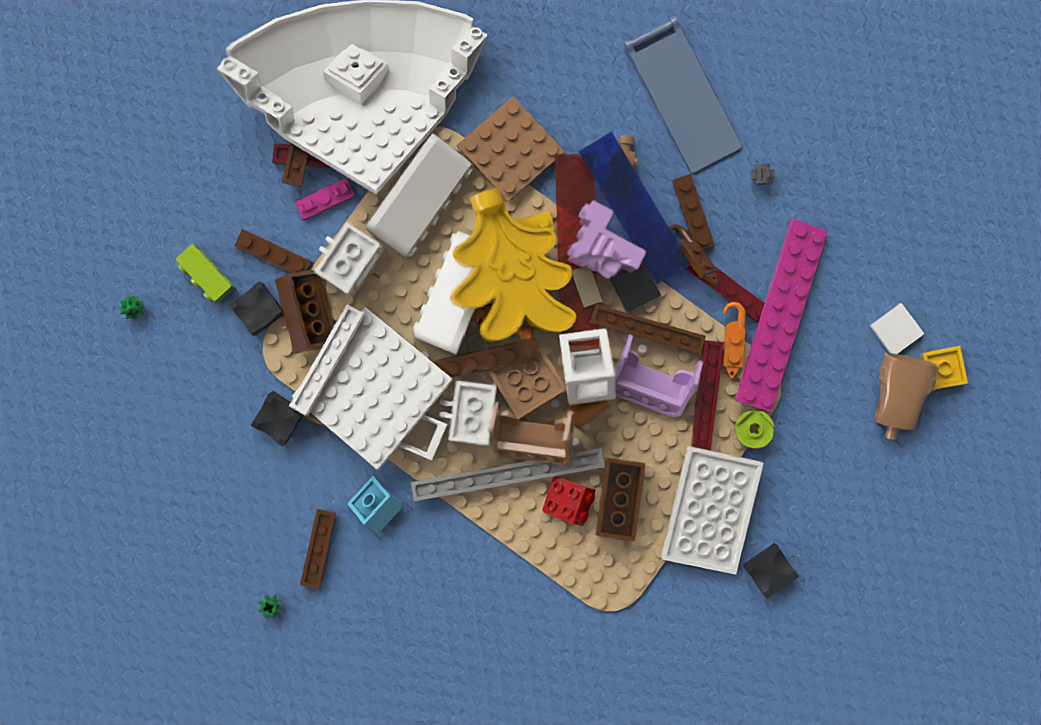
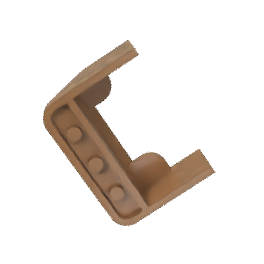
M494 402L488 431L493 451L496 455L559 465H568L570 463L574 433L573 412H568L567 418L556 420L555 425L517 421V417L511 411L501 412L499 403Z

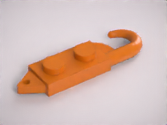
M738 302L728 303L723 310V314H726L728 309L732 307L738 310V321L728 323L725 327L722 366L725 367L730 379H733L739 368L743 366L746 312L743 305Z

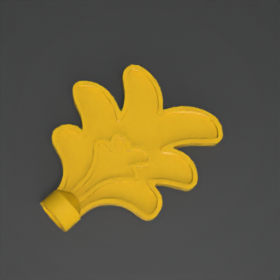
M499 187L469 198L476 214L475 228L466 240L454 248L452 255L456 263L461 267L473 268L469 275L450 294L451 303L459 308L474 309L493 299L491 310L480 329L482 337L488 341L500 340L510 336L519 328L524 318L536 328L547 332H561L570 328L576 320L575 312L556 301L546 292L564 287L572 276V269L569 265L545 257V253L551 251L555 246L556 236L554 230L550 227L528 228L517 223L509 215Z

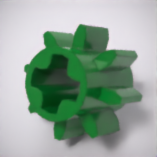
M127 296L124 300L120 301V313L125 314L126 319H137L140 314H144V302L139 301L138 296Z
M276 594L272 598L265 595V601H259L258 603L262 605L258 612H263L265 619L269 615L275 618L277 616L276 611L281 612L283 610L279 607V604L283 601H278ZM268 604H270V605L273 604V605H274V608H273V609H271V608L268 609V608H267V605H268Z

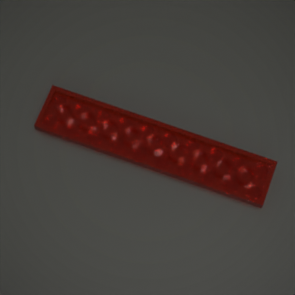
M593 153L555 154L558 262L569 265L572 271L582 268L569 262L570 256L567 255L572 244L578 242L579 239L576 236L580 228L583 227V225L579 224L581 218L578 215L586 203L589 205L592 201H595ZM592 271L597 285V271ZM571 276L569 282L559 289V302L575 312L576 320L570 328L561 331L560 335L599 330L598 325L590 323L594 305L583 308L573 277ZM599 338L568 343L569 346H599Z

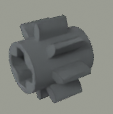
M756 164L755 169L751 171V180H756V185L770 184V179L775 178V169H770V164Z

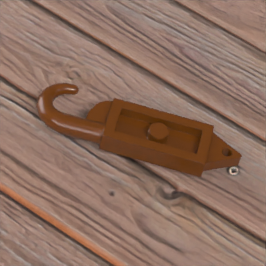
M677 224L670 225L668 227L669 236L673 237L672 230L677 231L682 236L683 240L679 244L680 251L700 278L706 279L715 286L717 284V269L702 250V247L697 241L693 240L684 227Z

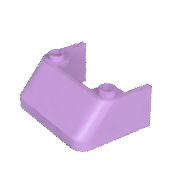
M629 335L614 371L616 396L670 417L680 416L698 384L703 362H698L693 373L687 370H679L672 377L638 364L640 356L637 352L629 349L633 336Z

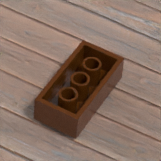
M605 457L595 527L596 536L635 541L646 463Z

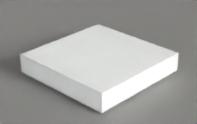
M902 303L870 325V328L887 351L898 354L924 334Z

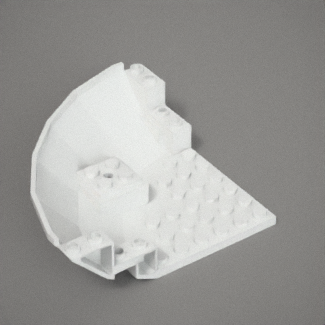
M356 0L322 4L276 18L236 40L226 49L229 57L222 61L217 70L247 106L253 107L265 114L267 124L284 139L377 194L444 119L456 100V89L464 80H468L488 35L482 32L481 29L473 27L474 19L466 14L418 1Z

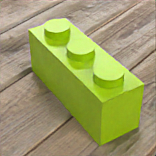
M191 244L176 258V261L179 263L177 265L184 274L188 272L192 277L190 279L197 288L201 287L205 291L203 295L210 302L219 303L235 288L198 246Z

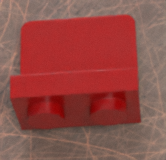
M554 476L542 511L571 524L584 526L589 517L590 506L595 500L596 490Z

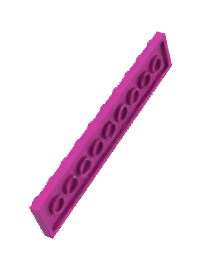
M791 219L734 401L772 413L828 231L796 219Z

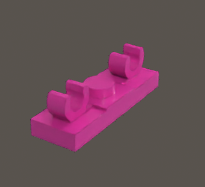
M346 178L295 202L302 219L306 220L355 197V194Z

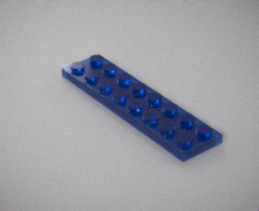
M611 131L580 150V156L634 245L646 251L642 260L656 284L690 266L684 252L614 133Z

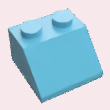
M374 476L347 503L360 521L377 534L404 506Z

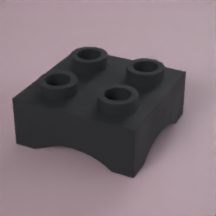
M260 281L253 285L244 295L229 304L253 336H257L284 315L281 306L264 283Z
M272 391L267 395L259 413L250 426L268 434L278 444L284 446L291 438L304 414L290 407L291 402Z
M775 543L743 564L767 599L780 588L799 577Z

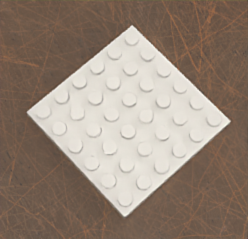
M365 307L361 311L365 314L363 320L310 412L379 470L453 379ZM297 389L296 392L292 395L293 398H294V396L296 395L298 389Z

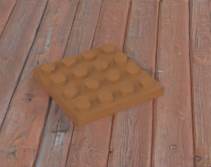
M514 96L457 144V148L494 188L499 187L502 197L507 202H510L565 152Z

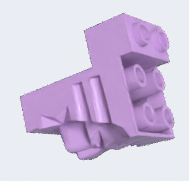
M592 201L589 205L586 203L578 215L581 218L579 224L583 225V227L580 228L576 236L579 239L578 242H574L567 253L570 256L568 261L581 267L587 266L592 271L600 273L606 279L615 276L620 269L630 273L639 267L646 251L606 230L605 227L614 211Z

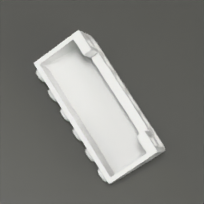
M432 134L366 226V230L404 258L412 257L418 249L416 247L420 240L424 241L429 233L427 230L430 225L434 226L439 220L440 216L438 214L442 209L446 210L451 203L449 199L452 194H457L461 189L462 185L460 183L464 177L467 179L473 172L472 163L438 136Z
M460 231L457 234L453 233L449 241L451 248L449 252L445 251L443 255L442 269L438 268L434 277L437 280L434 287H430L427 294L429 298L427 305L423 304L419 315H422L419 323H415L412 333H415L414 338L455 355L460 350L464 335L476 309L459 308L450 301V294L454 288L469 275L473 268L461 267L453 258L454 248L470 236Z

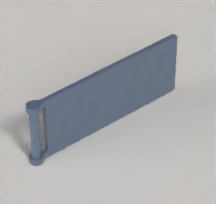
M675 16L663 25L631 41L627 40L624 42L627 52L631 56L691 173L741 149L742 146ZM671 28L674 29L675 33L635 52L634 47Z

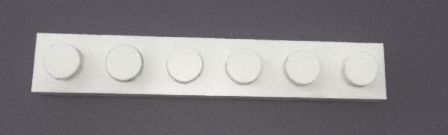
M348 304L346 305L290 403V407L306 416L309 415L365 316L363 312Z

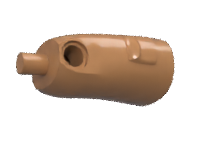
M883 354V361L878 376L880 396L874 420L877 423L888 426L885 434L886 438L897 440L899 429H915L925 399L934 390L933 387L937 380L936 375L939 369L937 364L900 354Z

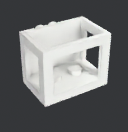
M347 222L336 240L329 236L326 237L325 240L332 245L329 250L322 246L318 249L326 255L314 272L354 297L385 249L381 244Z
M606 329L559 335L569 405L616 399L615 375ZM599 338V349L570 353L568 342Z
M456 381L454 402L440 400V405L453 406L452 414L448 412H439L438 414L439 417L452 418L449 440L489 445L490 435L488 429L497 386Z

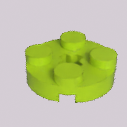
M750 410L738 417L734 431L742 445L750 448H761L772 440L774 424L770 416L765 412ZM751 425L759 426L757 429L759 432L757 434L754 432L752 434L750 433Z

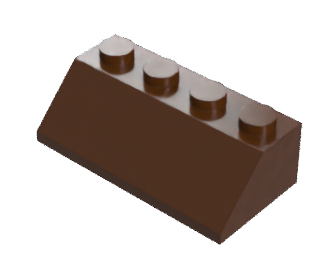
M315 270L290 273L275 279L294 354L322 348L334 328L320 275L314 272Z

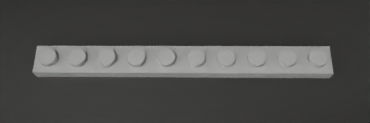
M601 448L572 453L568 465L524 461L412 481L411 488L414 501L602 468L604 467Z

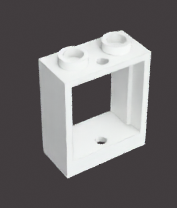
M424 415L421 419L438 425L427 452L403 441L399 447L433 460L448 424Z

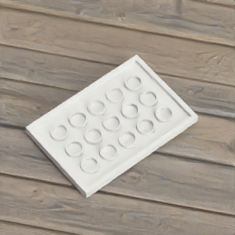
M688 446L661 558L663 560L736 575L763 462Z

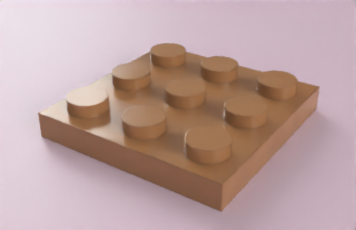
M538 341L540 358L488 370L518 421L567 391L565 384Z

